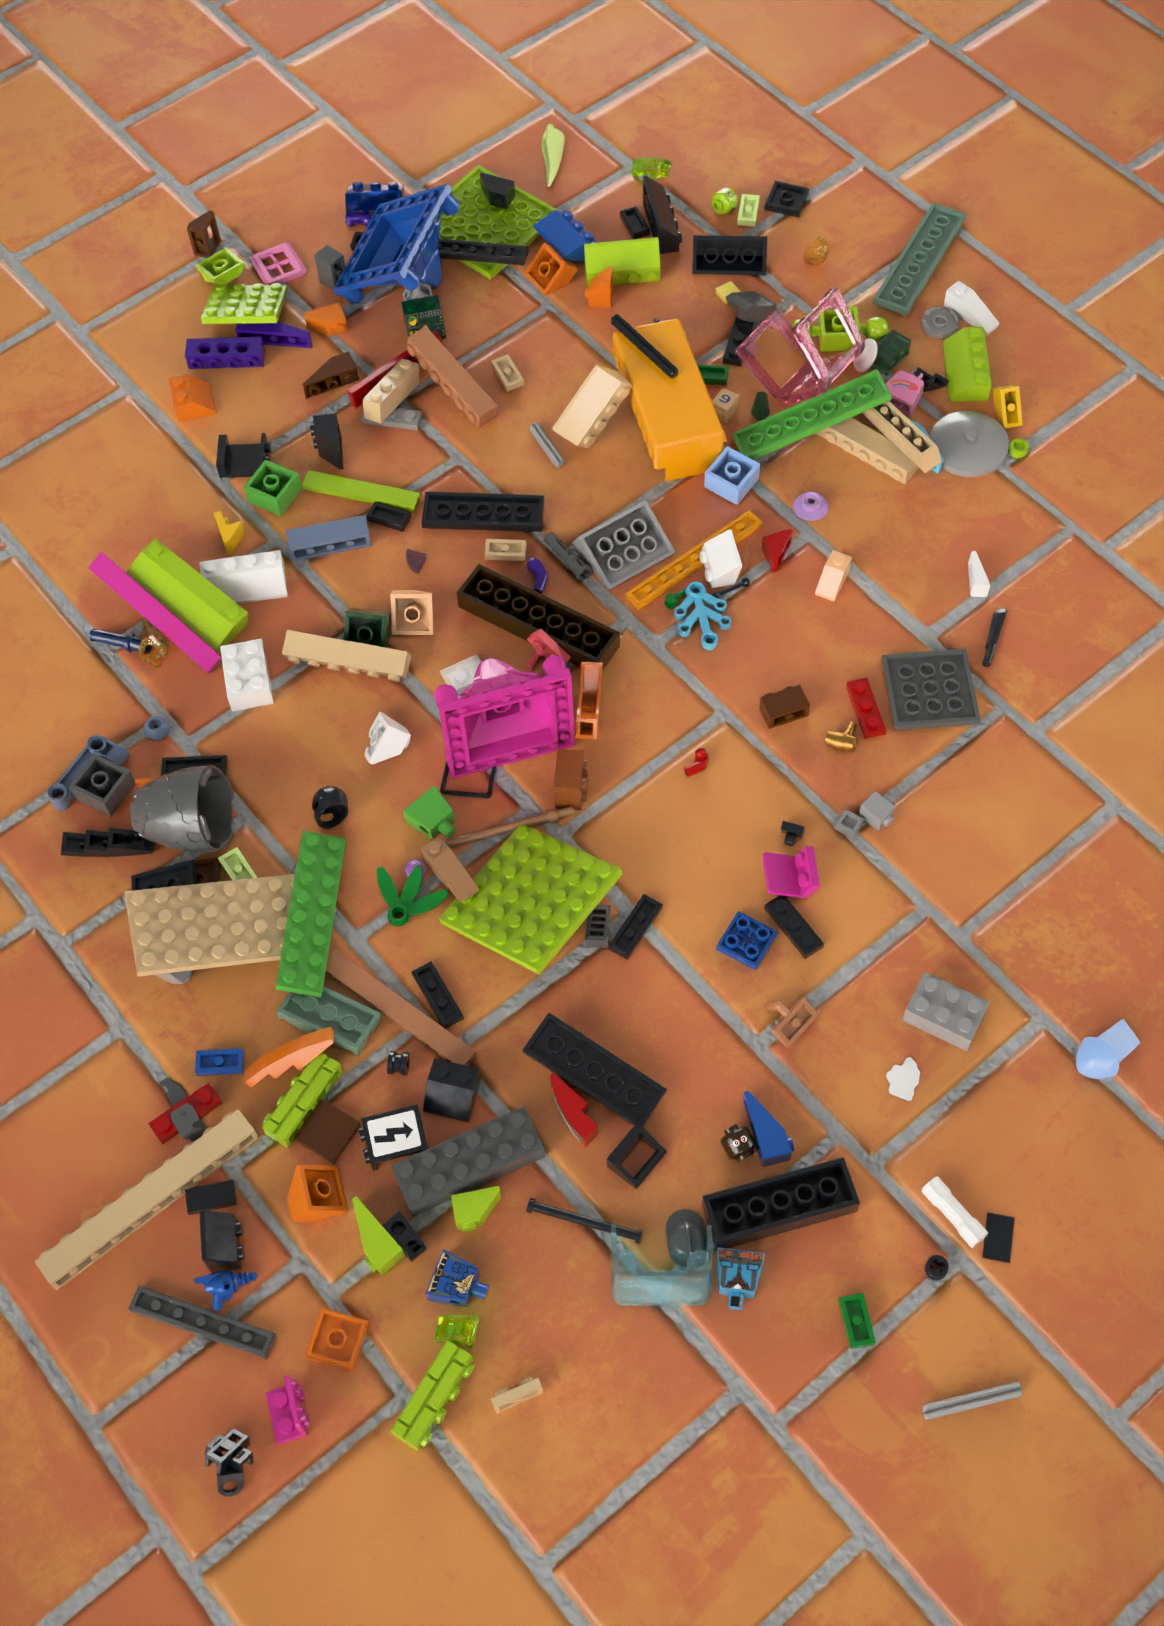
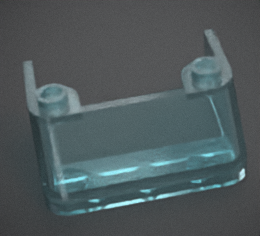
M611 1225V1294L615 1303L620 1306H703L707 1304L712 1295V1225H707L705 1230L706 1250H699L690 1254L687 1260V1271H636L634 1255L626 1250H617L616 1225Z

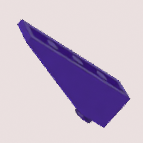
M279 321L277 323L237 324L235 329L237 337H262L264 345L312 348L313 346L310 332Z

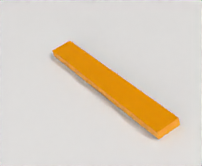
M748 510L625 593V598L637 610H640L705 566L704 563H701L699 556L705 542L727 530H732L735 543L737 544L762 527V521Z

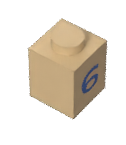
M725 388L720 390L712 400L719 420L727 423L739 409L740 395Z

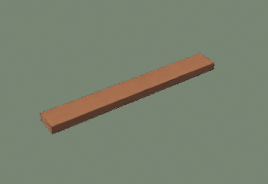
M334 950L328 956L326 973L445 1060L467 1066L477 1053L473 1048L337 950Z

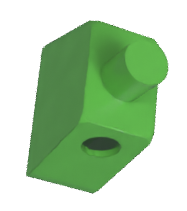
M435 786L431 787L403 811L405 822L430 839L436 838L440 833L449 839L457 831L452 825L455 821L454 812Z

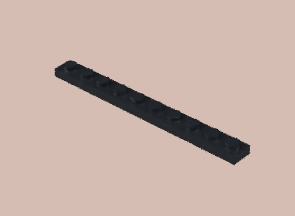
M355 232L350 244L352 251L356 248L364 232ZM438 239L437 247L439 256L443 259L523 266L529 252L528 246Z

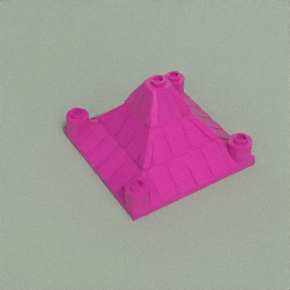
M556 655L549 656L542 665L545 675L541 676L539 673L516 671L515 668L505 662L487 658L478 665L473 683L460 694L459 698L454 686L443 684L436 689L434 697L439 710L445 743L444 754L451 779L492 769L494 766L499 767L555 752L557 749L575 746L571 674L569 668H566L562 657Z

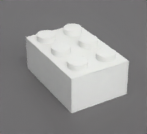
M262 638L220 646L227 698L231 710L237 711L274 704L266 651Z

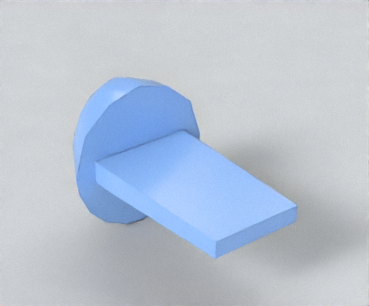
M1122 1019L1098 1037H1086L1083 1039L1075 1056L1077 1070L1083 1076L1092 1079L1114 1077L1119 1070V1063L1141 1042L1125 1020Z

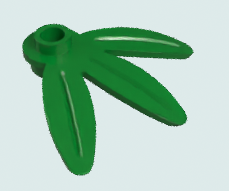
M418 865L409 875L399 898L390 875L383 867L377 868L378 886L385 902L391 908L388 912V920L394 926H403L408 923L410 916L420 915L433 910L447 898L449 891L439 890L414 902L420 890L423 876V868ZM398 914H402V915H403L402 918H399V919H396V918H395Z

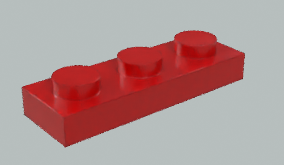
M868 679L848 681L846 688L864 738L885 735L886 728Z
M207 1083L148 1123L162 1145L179 1134L171 1119L172 1111L188 1103L193 1106L199 1119L223 1104L210 1083Z

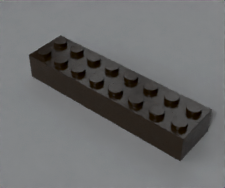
M481 564L477 565L456 592L459 608L528 641L527 639L531 633L542 629L571 656L568 662L578 667H581V662L603 663L604 670L620 647V632Z

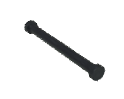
M534 1198L529 1199L526 1210L528 1213L534 1211L632 1239L637 1244L641 1242L643 1229L633 1230L535 1202L536 1199Z

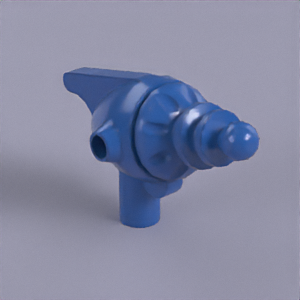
M220 1271L196 1277L194 1282L203 1284L205 1291L214 1295L212 1310H222L223 1299L229 1300L240 1285L244 1287L245 1283H250V1280L255 1281L257 1274L252 1272L248 1275V1272L244 1274L239 1272V1275H237L234 1271Z

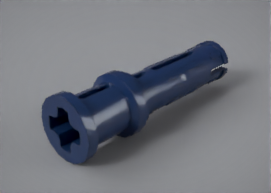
M92 628L89 633L90 641L123 647L128 652L137 651L147 656L152 649V639L150 637L140 638L131 633L121 635Z

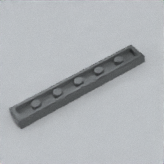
M138 1286L128 1308L133 1313L266 1360L276 1338L275 1333L142 1286Z

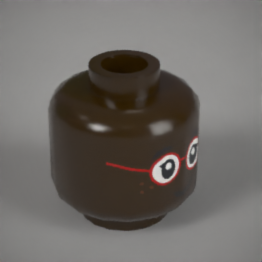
M737 1124L724 1130L726 1135L722 1137L721 1144L730 1159H737L739 1162L755 1153L753 1149L756 1147V1142L746 1126L738 1128Z

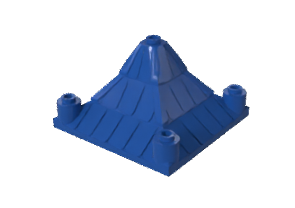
M444 184L379 204L332 291L337 296L342 295L351 304H358L364 297L362 288L368 286L400 284L407 290H414L419 286L420 282L430 285L431 289L438 288L442 277L439 250L437 249L441 224L439 219L442 212L447 216L456 214L460 204L451 194L452 188L448 184Z

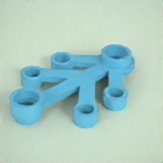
M695 581L687 586V597L680 606L674 609L675 619L684 620L686 618V610L693 602L696 607L685 622L679 625L678 633L682 637L689 636L691 627L699 618L703 633L701 645L706 650H713L718 645V636L716 633L711 632L708 618L719 623V627L722 630H728L731 627V618L719 614L726 611V601L706 593L704 585ZM703 601L713 605L715 611L704 606Z

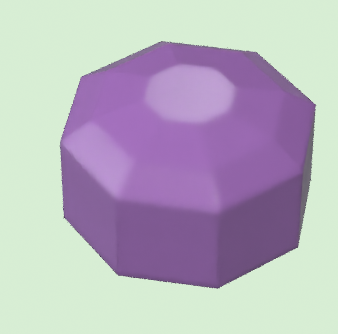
M418 859L409 861L405 867L407 878L413 869L420 865L423 868L422 880H424L427 874L424 861Z

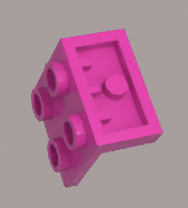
M805 846L795 856L769 852L762 854L769 894L807 899L820 887L814 847Z
M290 1375L284 1376L286 1386L265 1392L278 1445L308 1436L307 1427H310L308 1413L301 1406V1402L305 1401L302 1387L299 1386L297 1380L293 1381Z

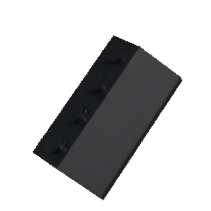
M644 175L643 206L652 237H658L659 254L679 251V243H682L681 232L677 231L678 222L677 219L673 218L674 209L673 206H670V196L666 194L664 186Z
M693 235L692 274L766 275L768 236Z

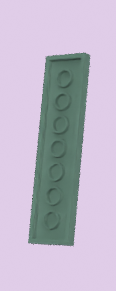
M932 203L875 295L873 304L908 316L966 220L967 214Z

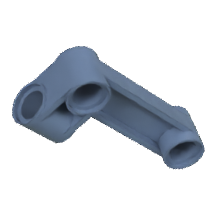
M101 735L91 736L87 741L86 747L57 783L49 787L47 795L53 807L59 811L70 807L74 795L69 786L94 753L122 766L130 756L129 751L120 744L114 743Z

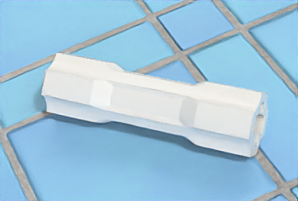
M938 1176L934 1177L922 1188L921 1192L947 1217L971 1248L975 1247L987 1236L988 1232L966 1211Z

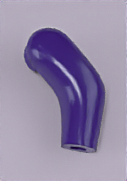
M349 212L345 216V223L349 227L354 226L355 223L368 226L372 216L364 212Z
M530 558L527 561V569L531 571L535 579L533 590L542 594L548 581V573L539 559Z

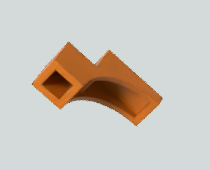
M581 662L575 738L597 740L602 698L603 663Z

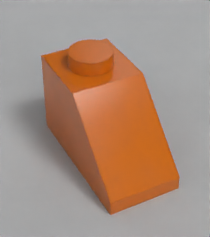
M608 267L593 277L590 281V286L586 287L585 298H588L589 306L611 308L613 298V267Z
M340 303L303 312L306 326L310 330L328 336L348 331L346 318Z

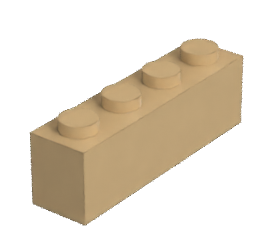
M401 359L363 398L364 418L381 424L420 383L419 364Z

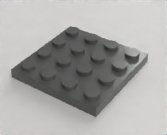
M966 649L882 655L881 662L894 731L978 725L980 723Z

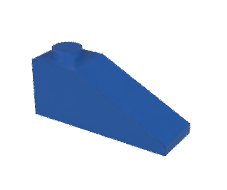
M745 1091L743 1103L762 1167L789 1161L792 1151H794L792 1138L787 1137L785 1129L749 1091Z

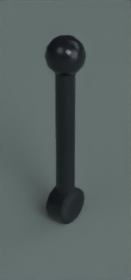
M743 578L742 582L720 592H713L712 596L718 599L721 595L741 586L747 587L750 584V580Z

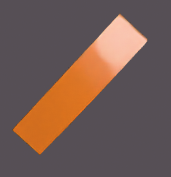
M328 1027L308 1033L265 1054L245 1069V1083L252 1088L268 1074L276 1079L292 1065L301 1070L334 1043V1030Z

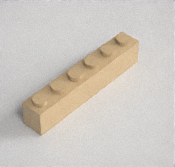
M890 401L862 412L873 425L924 473L942 462L938 446Z
M853 418L846 419L815 433L903 484H906L919 468L887 437Z
M291 630L286 632L282 655L288 658L287 661L300 664V661L308 662L307 665L313 667H320V664L327 665L328 669L339 671L340 668L348 669L347 672L357 675L360 672L368 673L367 676L373 678H380V675L387 676L388 680L400 682V679L407 680L412 657L407 651Z

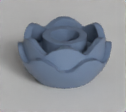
M161 716L149 718L143 727L144 735L153 741L164 739L170 732L169 722Z

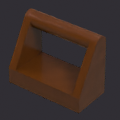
M210 210L187 226L194 255L205 258L212 256L221 242L214 212ZM209 225L213 235L211 239L209 238V234L207 231Z

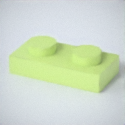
M742 194L737 225L756 226L760 195Z
M238 847L218 857L220 864L231 880L258 878Z

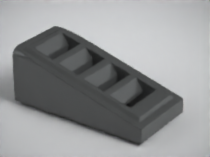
M597 905L593 911H605L606 913L592 914L591 912L587 917L585 947L608 948L611 905ZM592 918L605 919V921H592ZM591 926H604V929L591 928ZM591 933H604V936L591 935Z

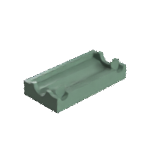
M324 986L321 997L289 992L277 1010L278 1019H285L291 1025L307 1033L331 1027L334 1030V1043L332 1045L343 1050H350L355 1056H359L361 1051L364 1050L369 1035L372 1032L375 1033L382 1021L380 1012Z

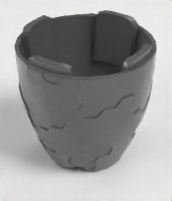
M208 765L180 769L150 781L137 789L133 794L135 802L131 803L130 808L133 829L139 832L138 834L143 838L173 849L194 852H215L216 850H221L229 844L233 836L231 829V800L234 793L229 778L224 776L218 767Z

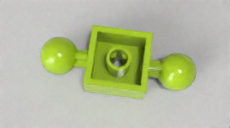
M857 306L819 307L818 326H811L805 319H797L789 326L788 334L790 339L797 344L806 343L810 340L811 336H819L820 352L852 351L854 345L859 343L860 335H866L868 339L871 338L879 342L887 336L889 326L886 320L881 317H873L866 324H859Z

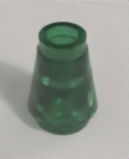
M763 391L756 394L751 408V413L757 420H763L770 414L768 395Z

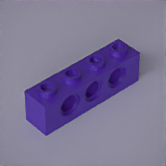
M262 337L187 339L185 358L189 369L264 367L265 347Z

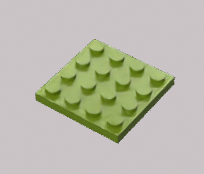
M261 283L253 285L235 284L234 286L218 284L213 287L201 315L202 324L277 323L288 293L287 285H281L280 283L263 285Z

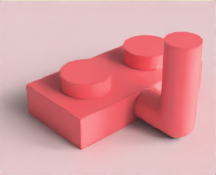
M542 629L531 633L527 639L536 650L525 664V668L529 671L534 668L543 655L546 658L553 655L560 656L564 659L565 663L571 658Z

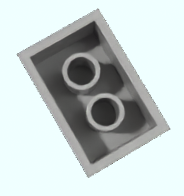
M924 972L905 1010L902 1021L967 1051L990 1002Z

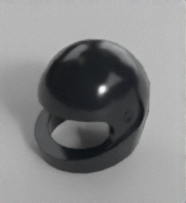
M324 786L314 794L312 809L315 812V822L321 828L328 829L339 825L345 820L348 815V799L343 790L335 786ZM333 814L334 816L330 821H322L320 819L321 815Z

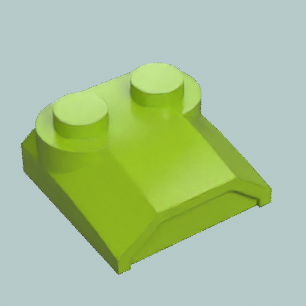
M224 248L195 264L197 270L202 274L204 281L222 285L239 277L245 267V263L228 248Z

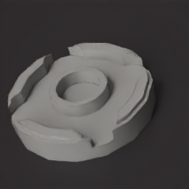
M932 307L924 313L921 327L932 338L946 339L958 331L960 320L958 315L951 309L948 311L944 307Z

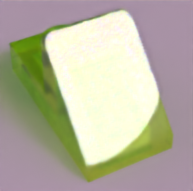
M440 1315L434 1340L440 1343H445L446 1341L460 1343L468 1348H473L480 1316Z

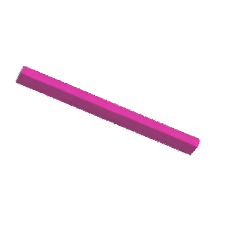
M102 552L99 553L88 568L206 672L211 673L222 659L221 655Z

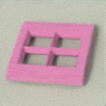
M282 243L256 253L249 258L264 285L283 284L307 273L290 243ZM284 253L287 259L278 262L275 256ZM272 258L275 264L265 267L262 261ZM291 264L294 270L285 273L282 267ZM278 268L282 275L272 278L269 272Z

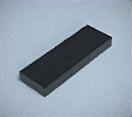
M643 894L608 945V949L628 960L662 910L663 904Z
M432 961L411 972L443 1028L446 1029L464 1019L462 1012Z

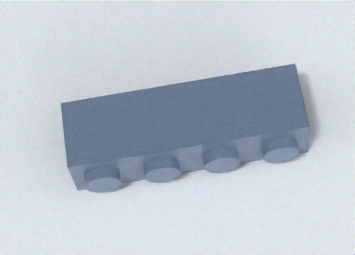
M365 515L286 530L292 561L371 546Z

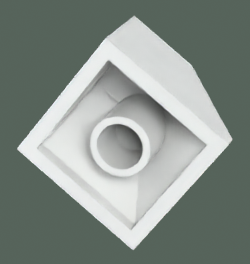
M476 654L440 670V674L445 683L454 686L457 695L460 696L473 683L475 672L481 660Z

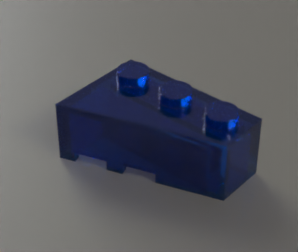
M353 182L345 193L346 216H352V212L363 211V215L369 214V211H376L379 204L404 197V185H399L398 182H389L388 185H381V182H371L370 184Z

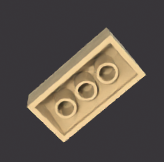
M595 365L552 429L576 446L589 449L594 444L599 433L606 427L611 416L617 411L623 399L627 397L633 385L619 371Z

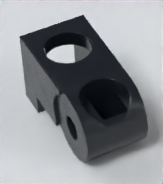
M400 1211L382 1225L403 1249L405 1256L411 1262L427 1250L421 1238Z

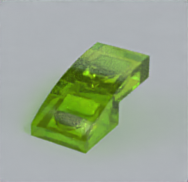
M660 158L634 159L631 173L633 177L650 174L652 179L669 176L671 161Z

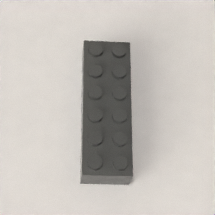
M525 1106L397 1162L391 1165L410 1213L414 1217L452 1200L451 1195L469 1192L544 1158L545 1150Z

